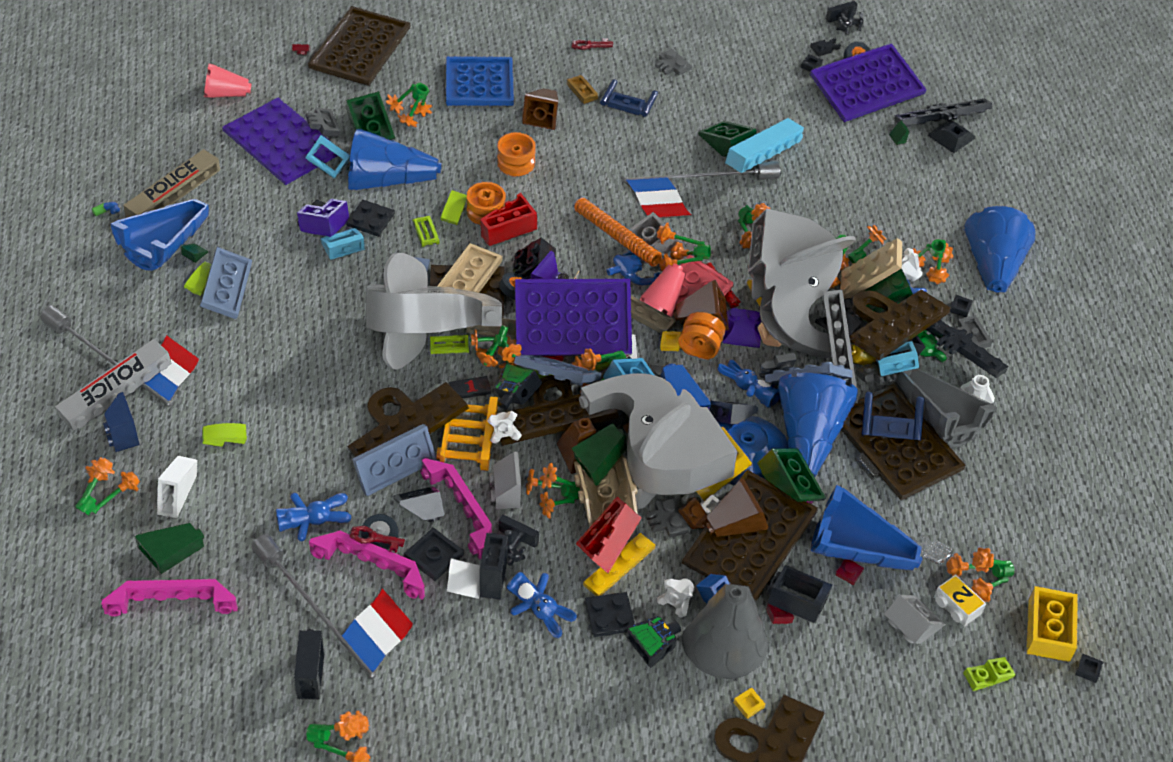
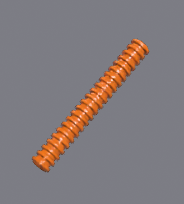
M580 198L576 201L574 206L576 212L617 240V242L650 266L654 267L660 263L662 259L661 252L597 208V206L590 203L586 198Z

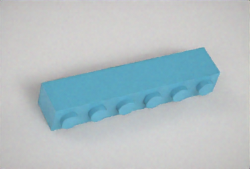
M787 118L729 148L725 163L743 173L799 143L803 138L804 127Z

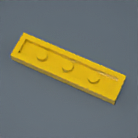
M639 533L625 545L609 573L600 567L583 582V586L595 596L603 595L652 552L656 544L642 533Z

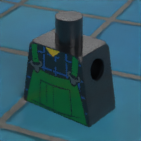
M505 364L495 385V391L500 397L498 406L507 410L511 403L525 404L542 384L536 371Z
M656 616L629 626L626 638L649 668H651L675 648L677 640L675 635L681 632V627L676 620L666 625L661 617Z

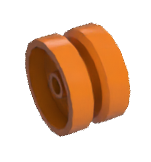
M519 132L505 134L497 143V165L499 169L510 176H523L530 173L535 166L536 147L534 140L527 134Z
M480 182L471 186L467 191L468 218L475 224L481 225V218L496 208L499 210L504 207L506 201L504 189L492 182Z
M694 312L689 314L685 320L683 330L679 336V346L688 355L702 359L714 358L719 352L726 328L724 323L714 315L705 312Z

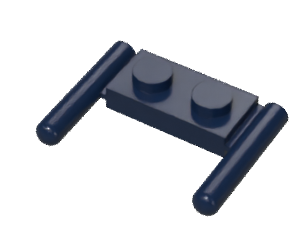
M612 79L600 104L647 117L658 96V91L653 90L648 101L645 102L643 99L613 92L618 82L616 79Z
M865 393L861 435L921 440L924 408L923 397L919 396L916 398L915 420L871 416L873 393Z

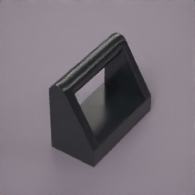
M710 400L711 406L709 409L717 422L739 424L758 412V407L754 405Z

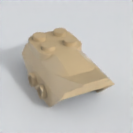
M621 455L597 486L594 485L581 468V465L577 461L574 462L577 473L574 475L576 487L580 486L581 491H578L580 504L584 503L589 528L617 496L638 514L635 498L638 492L637 485L634 482L632 483L627 460L623 455Z

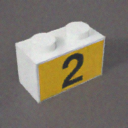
M954 575L940 585L934 596L937 604L941 608H945L951 614L952 619L957 623L960 622L964 627L980 616L986 606V603L957 575Z

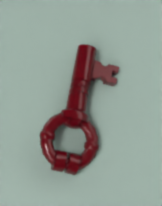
M602 38L601 42L580 39L572 41L571 46L573 49L578 50L596 47L611 48L613 47V41H608V38Z
M367 526L352 527L350 531V538L360 544L374 542L389 544V552L395 551L394 553H397L398 546L403 547L405 539L378 534ZM359 531L368 532L369 537L367 539L358 537Z

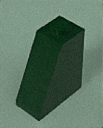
M613 423L571 448L576 461L581 465V468L595 486L600 484L627 449L625 433L621 428L617 429Z
M191 523L135 536L137 548L160 574H163L204 547L203 539L205 538L199 528L195 529Z

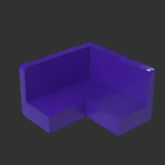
M330 199L322 207L306 204L297 212L300 231L332 237L349 219L347 201Z

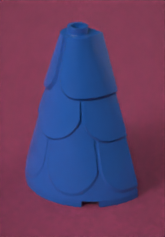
M356 129L350 154L348 190H361L434 180L437 178V173H441L442 163H439V159L413 147L409 148L374 133Z
M192 199L116 220L111 223V229L117 245H122L126 251L124 255L134 265L144 270H156L166 263L189 237L195 234L208 217L209 208L208 204Z
M992 206L984 208L982 212L972 214L965 222L964 231L987 290L999 293L1006 292L1018 274L1020 266L1035 242V226L1025 213L1006 206Z
M797 373V377H791V374H786L780 377L778 390L788 435V448L799 449L812 474L816 477L831 452L832 444L841 431L844 421L856 402L858 389L853 384H850V386L845 385L846 381L829 375Z
M838 485L835 486L825 505L826 508L823 515L820 516L811 542L810 550L812 552L829 557L853 560L859 563L876 564L877 567L912 571L920 566L922 562V557L920 556L921 546L895 525L887 522L873 509L867 507L846 489Z

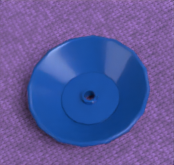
M751 416L739 424L717 422L721 428H725L752 463L751 466L729 482L736 485L746 470L765 479L757 462L771 449H789L786 436L774 424L760 417Z

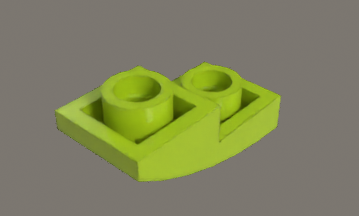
M452 190L440 220L458 225L467 203V195Z
M204 261L187 280L184 288L190 290L193 294L201 296L205 289L211 264Z
M221 423L202 428L203 444L223 447L225 441L245 444L247 440L246 424Z
M1005 657L987 660L984 665L966 668L963 672L973 691L1007 681L1015 676Z

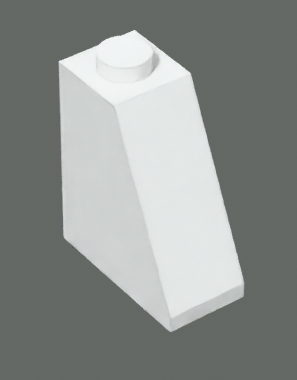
M177 456L158 478V515L177 519L197 476V460Z

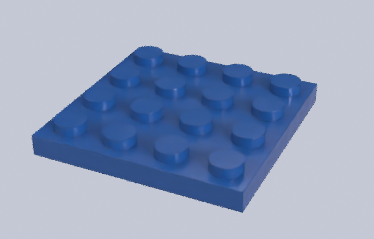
M446 56V106H514L512 57Z

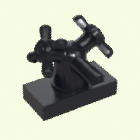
M853 0L828 8L826 21L830 23L838 20L840 25L836 30L845 31L849 35L848 27L858 25V31L862 30L864 23L862 18L863 12H860L859 18L853 17L856 14L858 5Z
M502 514L499 519V531L508 535L507 556L511 560L507 564L512 566L514 562H519L526 558L523 554L526 551L524 546L519 551L517 550L521 542L535 548L539 542V531Z

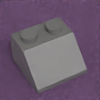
M654 212L629 229L632 233L643 239V241L661 252L662 256L670 252L677 242L676 239H668L664 244H661L660 239L657 238V231L665 223Z
M513 452L494 464L493 473H489L490 486H494V490H490L491 502H495L496 509L520 508L521 480L518 452Z
M899 595L884 613L889 618V624L896 629L899 628L904 633L903 637L912 644L923 643L946 625L914 595Z

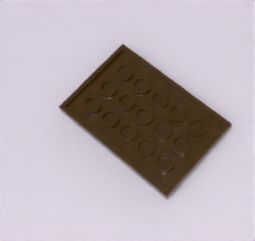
M351 6L308 63L309 69L370 86L411 28V24L407 21Z
M892 384L873 393L871 416L915 420V407ZM863 397L858 400V403H854L843 423L841 431L900 500H904L965 469L966 465L940 438L924 417L921 440L861 435L865 399Z
M746 470L741 479L744 478L761 507L769 528L762 531L717 537L715 532L711 534L706 526L682 559V564L704 577L710 574L726 575L731 585L749 587L756 603L818 512V507L807 501L797 502L766 479Z

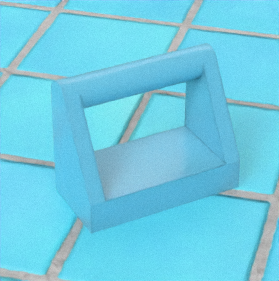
M321 135L306 156V159L335 179L350 161V155ZM321 145H324L343 159L336 170H333L314 156Z
M355 228L336 233L332 237L320 238L330 260L365 250L364 237Z
M912 341L906 342L890 354L909 349L910 352L885 357L880 361L877 360L881 376L919 368L918 355Z

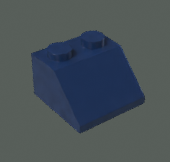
M120 392L104 413L106 422L103 423L109 447L114 446L116 452L140 445L124 393Z

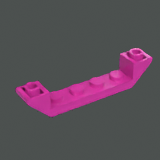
M427 458L422 459V469H420L423 479H429L431 485L444 480L446 486L453 489L457 503L463 504L466 517H471L474 521L475 532L469 534L470 543H468V548L472 555L477 554L478 559L481 560L486 533H492L491 522L453 465Z
M342 531L311 538L309 541L310 553L317 559H322L325 555V559L329 560L338 548L344 554H354L363 562H373L380 569H390L399 577H405L403 588L406 595L410 598L415 599L418 594L422 600L425 597L424 584L415 561L389 552L371 543L360 544L351 539L350 534Z
M216 579L126 581L102 600L104 613L113 617L121 615V610L123 614H127L129 599L143 601L145 598L163 601L167 598L187 600L190 597H199L200 599L207 600L213 597L215 612L229 614L232 612V609L233 611L238 610L236 597Z

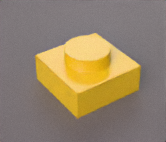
M662 331L661 351H680L678 341L681 332Z
M753 688L734 698L733 703L746 719L765 708V703Z

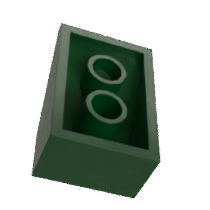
M379 91L346 100V111L355 131L356 129H362L388 140L396 138Z
M724 120L698 131V135L723 157H727L729 148L757 134L756 128Z
M902 269L864 290L878 292L897 304L913 295ZM866 305V307L876 313L885 311L873 305Z
M771 449L757 462L765 479L797 502L824 501L826 499L799 449Z

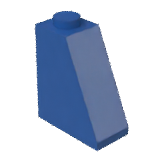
M668 364L663 367L660 374L661 378L673 386L678 396L685 389L694 397L699 406L710 408V400L683 365Z

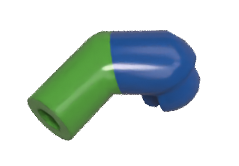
M116 202L102 203L91 208L95 216L109 210L113 215L120 212Z

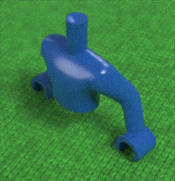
M630 250L623 255H616L613 258L615 267L607 269L608 276L620 273L625 279H630V282L637 285H651L661 274L660 272L655 273L654 278H640L635 273L642 270V264L637 255Z

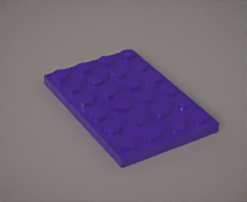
M892 43L813 69L809 74L843 122L921 96L927 90Z
M278 97L222 126L223 131L284 185L317 168L316 165L306 159V156L322 134L317 129H311L305 119ZM321 145L314 154L316 158L324 163L338 156L324 145Z
M515 279L516 344H520L522 347L521 355L581 356L584 354L585 349L590 348L595 355H605L621 350L625 355H632L630 279Z

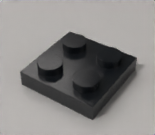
M362 199L347 220L346 226L379 237L394 216L395 210Z
M434 527L404 553L405 558L415 561L417 568L434 581L450 568L451 559L459 560L464 556L462 548Z
M627 592L585 598L593 638L627 633V628L635 624Z

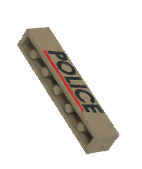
M203 149L124 204L125 216L128 218L174 204L219 172V159Z

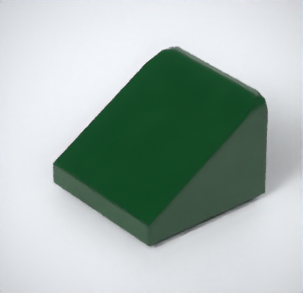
M899 121L889 133V136L895 145L904 144L907 142L909 130L902 121Z
M195 243L181 246L182 255L195 263L208 253L207 250Z

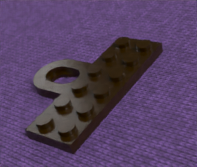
M919 290L899 304L875 291L859 292L853 297L852 310L856 315L869 322V324L850 336V342L880 361L948 315L951 307L923 290ZM866 305L882 308L886 312L876 313L866 307Z
M555 375L541 378L542 384L532 394L534 405L512 410V412L517 414L513 425L521 433L519 440L517 441L507 436L502 437L500 441L502 446L566 431L574 421L589 417L592 424L619 418L618 411L613 408L589 415L587 410L580 405L579 397H581V394L573 396L568 379L558 380L554 378ZM557 387L562 392V395L556 400L548 401L544 399L546 390L549 388Z
M447 382L414 403L398 388L388 387L380 389L370 397L367 404L371 417L379 426L349 444L347 448L354 457H357L422 424L427 426L430 435L468 410V404ZM387 403H393L400 406L401 410L395 415L388 416L384 414L383 406Z
M783 694L767 729L742 718H729L721 722L717 727L714 744L717 751L724 758L732 762H803L825 712ZM733 735L741 737L750 736L756 740L758 748L752 753L740 751L730 743V738Z

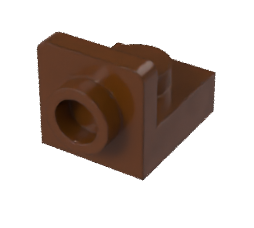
M695 497L690 498L678 511L692 530L704 529L710 512L706 513Z

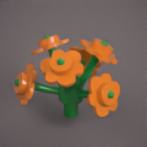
M501 326L499 334H495V337L477 338V330L474 329V334H471L469 341L471 346H475L476 355L483 365L487 367L498 365V361L493 356L497 347H499L498 354L506 361V363L500 364L499 368H504L505 364L517 365L514 364L515 356H521L520 351L522 347L520 344H516L515 339L512 340L510 337H506L508 327ZM493 341L489 349L478 348V342Z

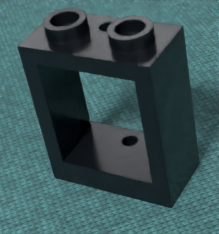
M486 533L480 564V597L501 600L507 568L508 535Z
M785 565L781 572L777 571L774 581L771 582L767 594L770 597L767 604L816 624L828 600L833 584ZM785 586L789 589L815 599V601L812 602L798 595L790 593L786 590H783L782 587Z
M315 629L299 630L294 671L297 699L320 700L325 655L322 631Z

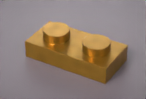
M582 75L567 79L568 87L583 104L598 99V93Z

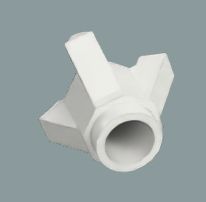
M907 248L904 251V255H902V270L905 277L911 282L917 280L922 275V271L919 266L918 254L914 253L913 249Z
M976 375L970 382L962 385L960 388L989 403H994L995 398L989 387V379L984 375Z
M512 411L507 413L501 412L489 417L487 422L494 426V432L490 439L492 443L497 444L502 437L507 436L514 440H519L521 433L513 425V421L517 417L516 413Z
M688 579L664 580L667 592L657 597L658 604L665 605L669 603L676 607L675 613L680 618L686 616L689 599L693 596V583Z

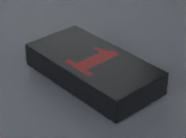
M487 376L449 382V385L462 399L491 394Z

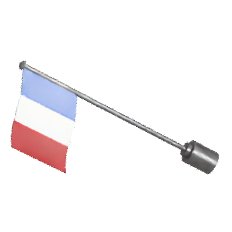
M779 161L762 162L754 166V170H746L743 173L727 171L637 178L623 177L622 181L627 183L635 193L642 210L647 216L654 212L659 218L692 217V214L684 206L677 189L669 179L754 173L755 177L758 176V180L780 178Z
M51 305L43 310L40 317L41 321L59 334L69 331L114 366L118 364L71 329V318L55 306ZM166 335L161 346L169 353L172 364L141 386L164 402L166 407H171V400L178 388L194 371L199 358Z
M263 534L252 543L251 548L267 567L278 566L367 672L368 678L374 679L376 677L375 671L384 658L406 637L413 626L411 620L382 588L377 598L353 620L344 634L341 635L281 564L284 553L268 534Z

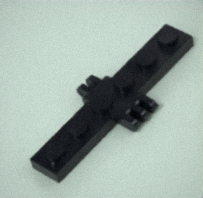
M981 98L950 105L944 103L933 104V106L927 105V109L894 115V122L902 121L906 127H910L912 124H925L928 121L956 120L959 115L968 116L974 112L984 113L986 110L992 109V102Z
M941 319L925 329L939 339L936 345L939 347L944 345L943 350H949L948 353L951 355L957 352L995 378L1004 374L1009 367L1001 359L988 353L985 348L972 342L973 335L971 333L966 335L967 331L965 329L959 331L947 325Z

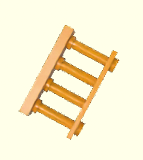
M490 397L489 404H485V406L468 404L469 409L465 412L484 414V416H487L486 420L453 419L445 424L442 446L437 448V459H440V462L445 463L446 458L473 460L480 463V470H489L492 450L490 439L494 432V426L488 423L487 420L491 415L497 414L498 397ZM451 426L482 429L484 435H480V437L450 434ZM448 442L474 444L482 447V451H478V453L447 450Z

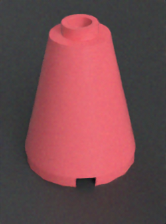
M214 64L208 65L204 97L246 96V93L250 94L251 83H248V79Z
M675 263L673 266L668 265L641 295L639 300L672 317L685 273L682 272L684 268Z

